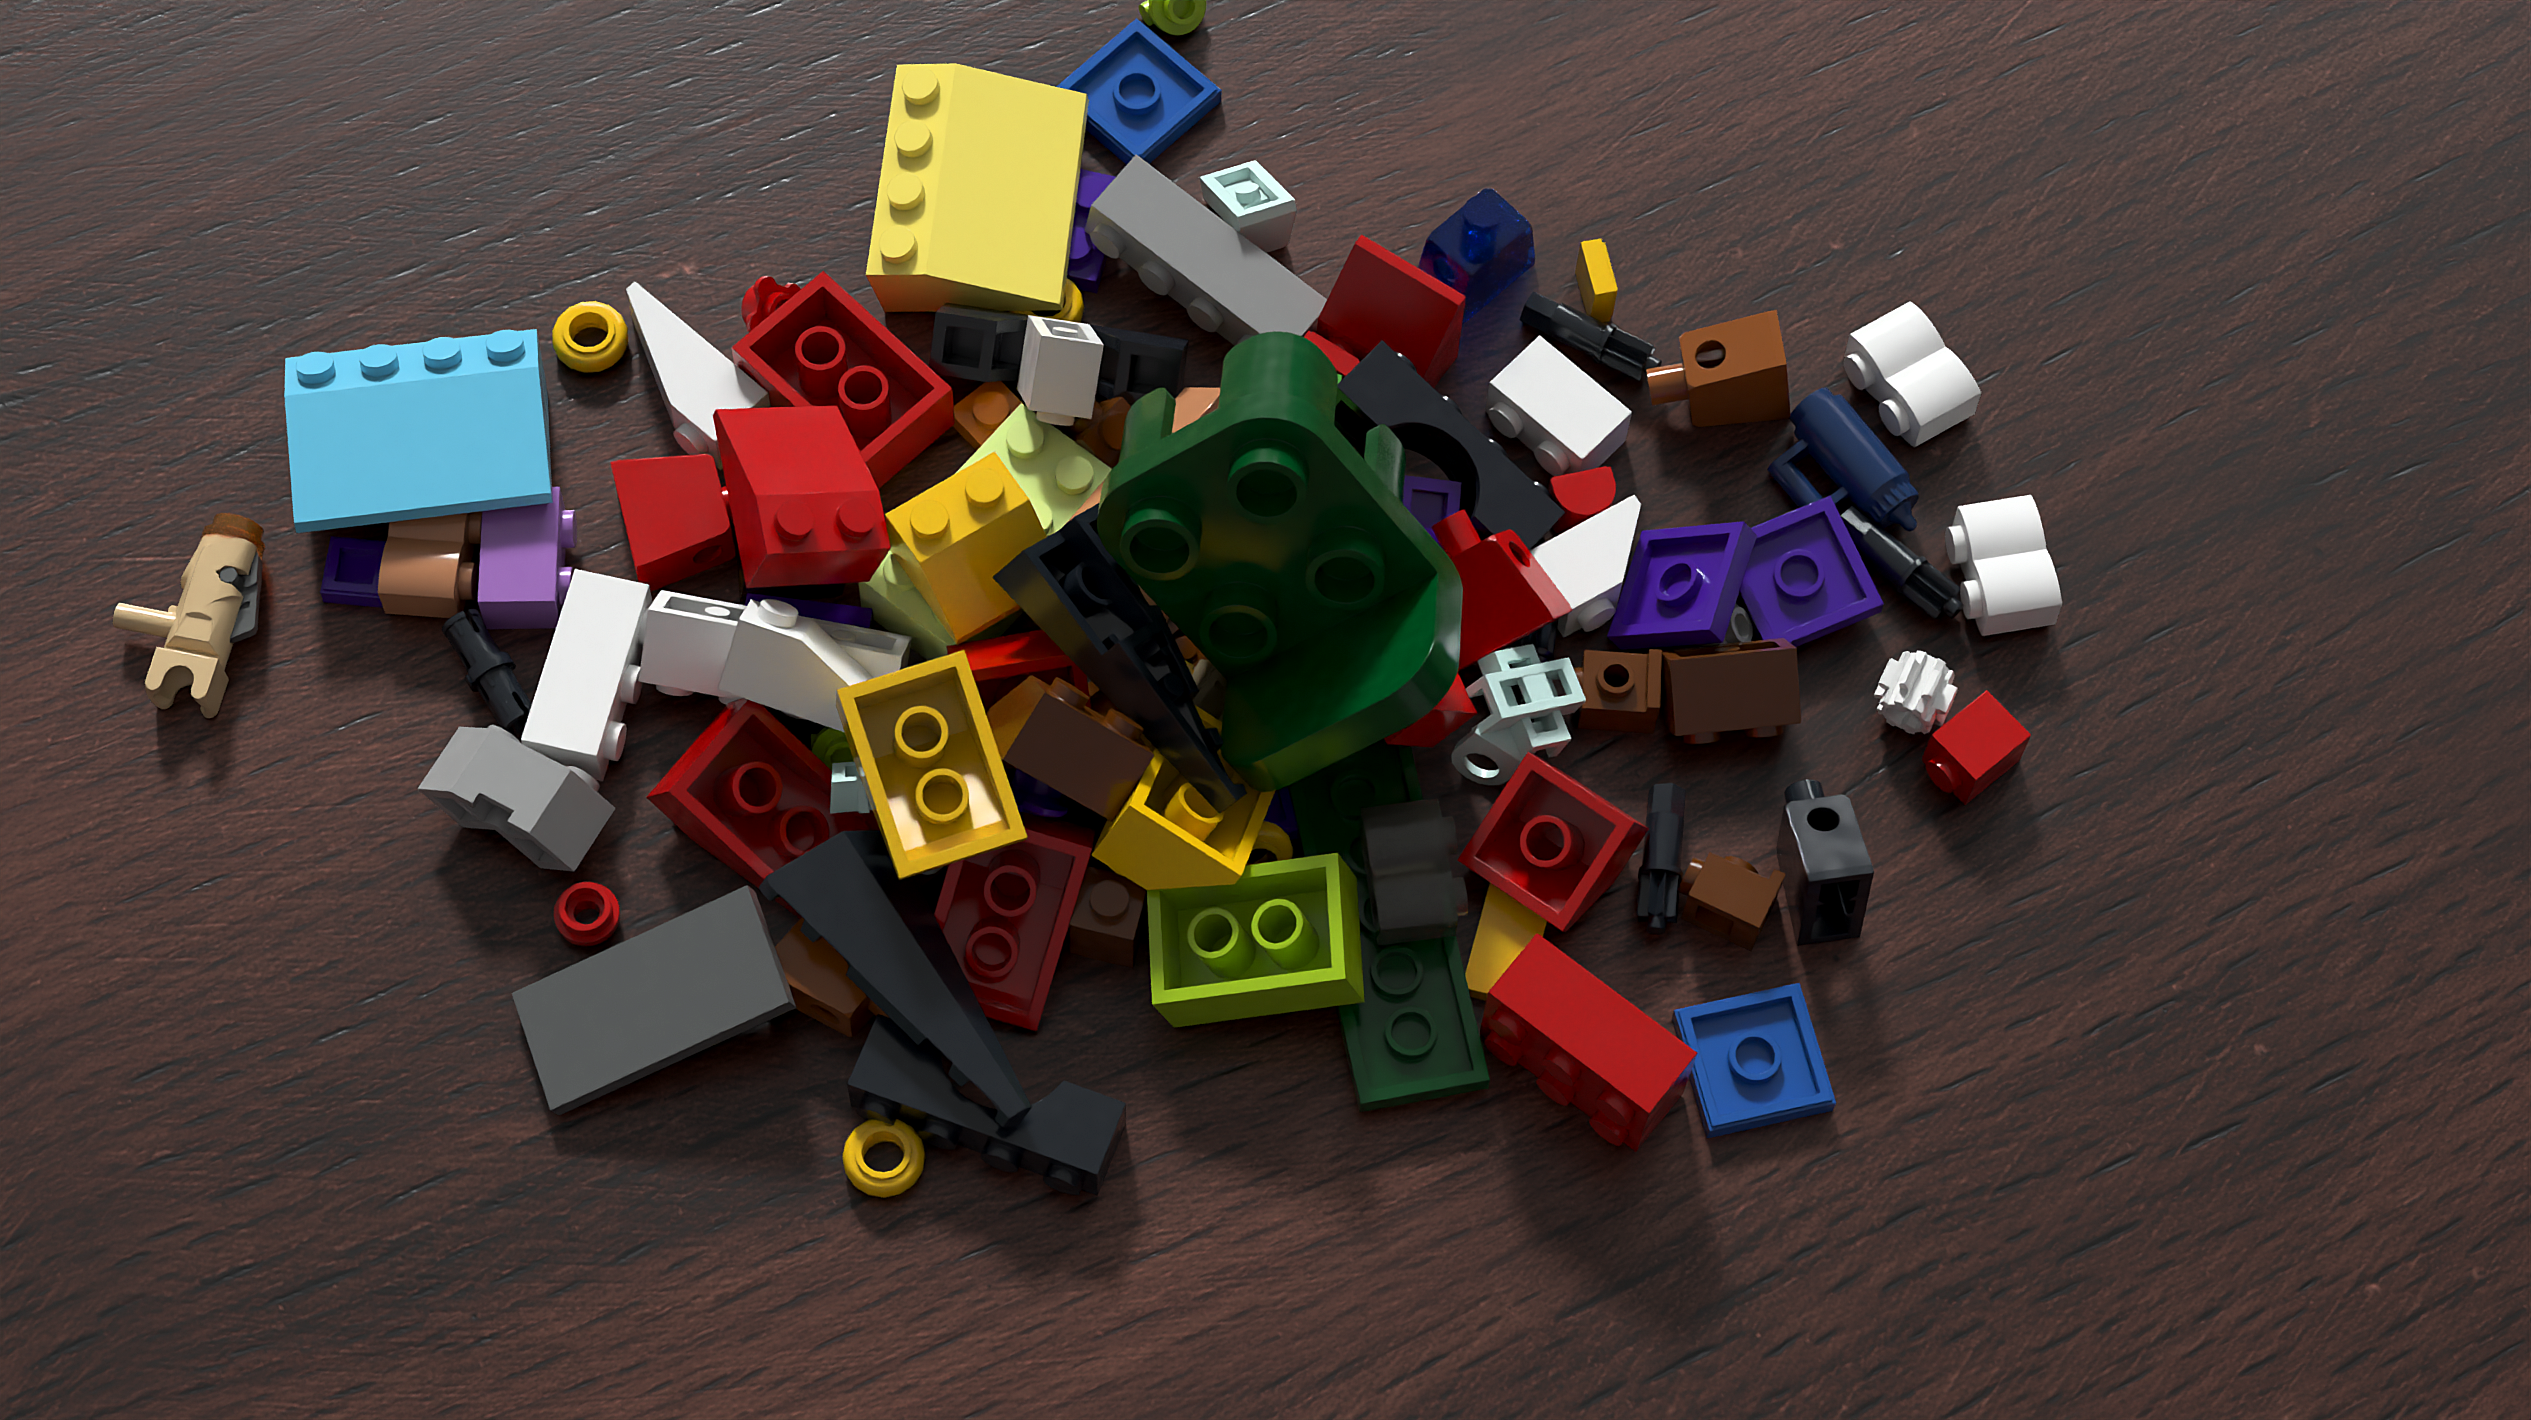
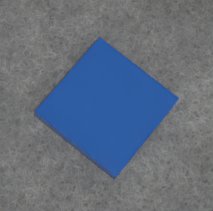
M1137 18L1056 86L1087 94L1089 106L1085 130L1126 165L1136 154L1150 164L1221 102L1222 95L1220 88Z
M1800 983L1674 1010L1672 1021L1677 1038L1697 1052L1689 1079L1707 1138L1833 1111L1836 1105L1835 1097Z

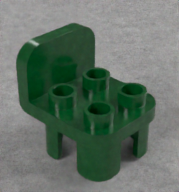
M1281 331L1261 333L1234 346L1224 358L1218 409L1172 433L1176 400L1165 388H1158L1146 394L1131 406L1125 418L1119 463L1109 472L1103 483L1097 516L1099 538L1107 552L1227 679L1221 738L1224 744L1220 748L1221 755L1252 789L1260 792H1271L1289 786L1412 725L1428 714L1446 695L1458 672L1463 601L1462 581L1454 563L1403 505L1406 455L1399 439L1385 424H1380L1367 431L1365 457L1363 459L1334 426L1338 376L1334 365L1323 351L1310 340L1293 333Z

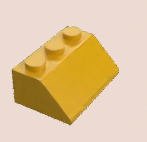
M1195 705L1205 728H1217L1221 736L1222 722ZM1151 743L1149 749L1153 752L1154 757L1113 822L1107 819L1091 855L1108 865L1115 873L1127 877L1146 890L1235 884L1242 876L1275 791L1260 792L1252 789L1224 760L1219 749L1217 754L1228 777L1234 785L1243 784L1247 791L1245 796L1219 814Z

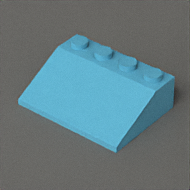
M537 329L524 331L500 330L489 335L455 339L439 337L428 342L394 346L378 344L360 350L334 353L311 352L300 357L285 358L284 397L296 533L553 503L548 395Z

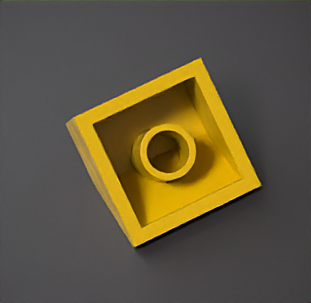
M995 451L885 514L891 553L956 645L963 643L1021 609L992 577L1023 550L1047 536L1030 499Z

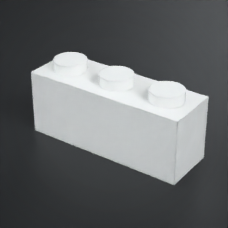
M578 569L574 570L522 734L521 741L523 745L566 767H577L588 773L595 780H604L609 760L618 761L624 748L627 728L626 724L621 723L626 705L627 703L636 704L642 689L643 682H639L641 667L639 662L643 652L648 608L653 603L648 584Z

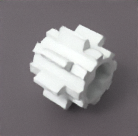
M1918 650L1917 653L1903 652L1899 661L1892 658L1889 659L1874 693V697L1880 699L1877 707L1878 713L1882 714L1887 719L1886 722L1893 727L1897 726L1911 734H1915V732L1929 733L1933 723L1942 726L1958 692V688L1952 685L1955 677L1954 671L1949 670L1945 666L1946 663L1940 658L1936 659L1927 655L1926 652Z

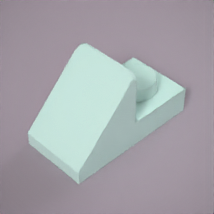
M1256 160L1199 177L1204 200L1223 221L1265 253L1287 246L1297 213L1295 199Z

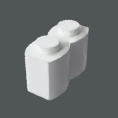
M1912 302L1904 304L1849 335L1844 355L1845 371L1855 387L1860 390L1866 389L1870 395L1880 402V417L1886 428L1893 435H1901L1911 446L1916 447L1975 414L1981 396V391L1976 381L1962 361L1945 347L1939 333L1927 316Z
M2026 495L1958 506L1952 527L1946 528L1945 542L1950 562L1952 564L1960 563L1962 572L1967 580L1962 582L1960 586L1961 603L1964 604L1963 612L1966 618H1975L1982 636L2056 624L2062 607L2061 593L2053 562L2046 549L2043 527L2033 497Z

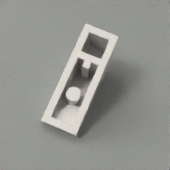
M634 281L626 289L632 320L675 431L673 435L678 444L689 455H711L714 457L716 467L721 470L723 466L713 420L714 411L716 409L771 408L769 394Z
M751 599L738 620L718 690L844 732L836 708L837 689L860 683L873 677L813 620L799 616V612L795 607L779 600L765 599L758 602Z

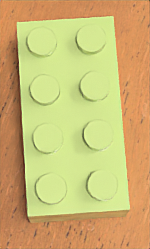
M1021 403L956 473L995 451L1030 499L1048 537L1060 530L1070 520L1112 469L1050 423L1037 420V414ZM891 551L888 552L869 582L858 583L861 607L872 608L874 620L889 632L911 636L910 647L928 661L946 656V646L956 644ZM1022 608L963 643L1001 637L1024 610Z

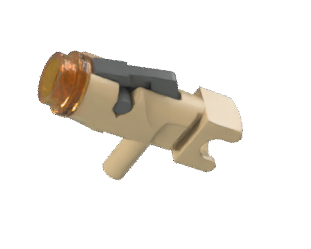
M219 513L215 515L212 524L204 527L201 542L181 577L183 593L178 606L171 605L168 612L119 603L115 608L113 616L115 628L167 638L164 648L156 647L145 680L147 696L158 708H169L173 704L177 692L185 686L192 685L191 695L201 705L200 709L204 717L213 718L219 711L229 681L225 668L233 643L255 635L258 630L263 568L262 557L265 551V544L261 541L264 533L263 528L251 519L231 513Z

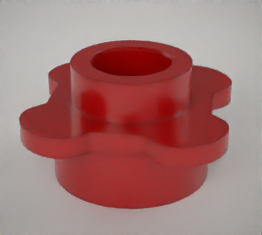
M760 277L748 289L742 301L741 312L748 332L752 331L800 291V287L793 283L782 286L776 284L773 277Z

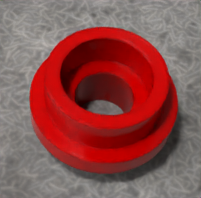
M580 882L570 886L559 896L554 907V921L559 933L570 943L579 946H593L604 942L615 932L620 921V908L615 895L607 887L594 882ZM584 909H595L599 912L597 920L590 924H581L576 921V917Z

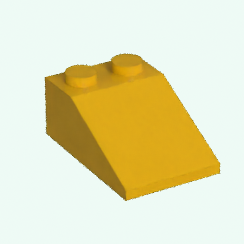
M964 650L837 689L836 708L858 774L899 880L1027 840V834Z

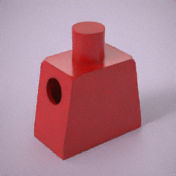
M697 454L626 459L610 462L638 582L648 584L650 592L730 561L736 556L730 526L734 522L727 486L721 487L713 456Z
M1465 509L1431 526L1442 549L1454 563L1463 586L1458 671L1477 663L1481 658L1509 646L1573 611L1569 602L1513 530L1508 529L1481 541Z

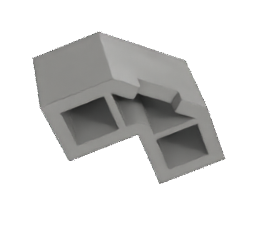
M489 725L488 728L459 727L418 787L421 793L460 826L496 830L539 868L575 871L615 810V807L597 792L600 785L588 773L574 766L566 767L521 744L511 733L495 725Z

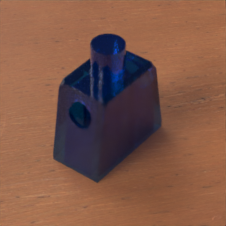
M1488 187L1470 198L1464 206L1428 236L1418 268L1466 296L1462 325L1535 264L1532 225L1494 189ZM1447 279H1455V282H1451Z

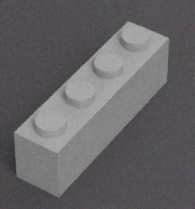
M1137 154L1091 205L1084 231L1090 235L1093 244L1105 255L1111 258L1119 257L1134 268L1142 282L1149 289L1160 295L1168 294L1185 307L1189 317L1200 328L1208 332L1216 331L1234 346L1252 336L1265 332H1289L1302 337L1308 331L1316 333L1318 317L1327 299Z

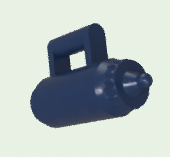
M1825 387L1816 390L1803 399L1789 417V420L1796 427L1794 435L1799 442L1775 459L1767 469L1797 507L1801 508L1823 499L1795 465L1810 453L1839 488V490L1831 495L1837 510L1850 501L1858 511L1882 528L1896 523L1901 525L1906 531H1914L1917 527V521L1912 516V508L1917 503L1919 495L1917 490L1911 485L1907 471L1842 395H1833Z

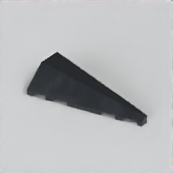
M1098 503L1073 517L1057 532L1023 550L992 578L1125 716L1135 721L1144 729L1142 734L1220 814L1245 796L1247 791L1243 784L1234 785L1224 769L1217 754V751L1224 742L1217 728L1206 729L1192 701L1199 692V689L1160 607L1148 604L1138 584L1103 546L1097 530Z
M880 830L842 831L766 876L759 889L770 902L778 897H782L805 919L800 931L812 943L823 937L832 945L849 965L846 976L917 1045L928 1039L953 1063L948 1075L961 1087L972 1081L992 1101L998 1110L995 1120L1002 1127L1019 1126L1032 1106L915 876L902 880L898 879Z

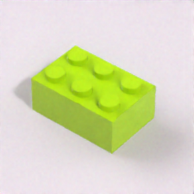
M1338 853L1246 865L1242 876L1232 885L1147 890L1152 1005L1174 1028L1365 1002L1357 878Z

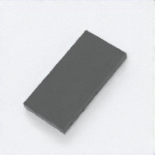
M748 885L512 993L550 1111L557 1115H562L797 1008L756 892Z

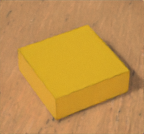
M1602 239L1583 241L1580 243L1575 274L1587 315L1602 322H1607L1613 316L1618 291L1607 248Z

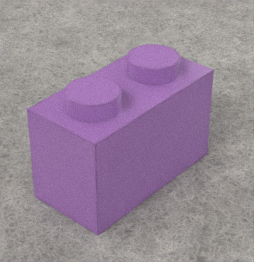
M552 487L553 503L482 511L478 605L487 629L557 627L574 573L573 567H565V548H576L577 543L575 510H565L560 487Z

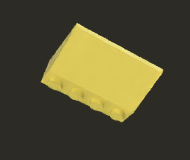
M956 63L897 65L866 277L884 312H936L946 302L999 311L1063 310L1089 106L1087 94Z

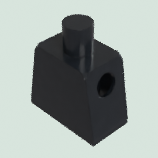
M1817 780L1797 781L1788 786L1784 792L1787 804L1783 808L1776 847L1780 871L1786 874L1783 886L1796 944L1799 946L1860 937L1874 870L1850 798L1842 794L1825 797L1822 785Z

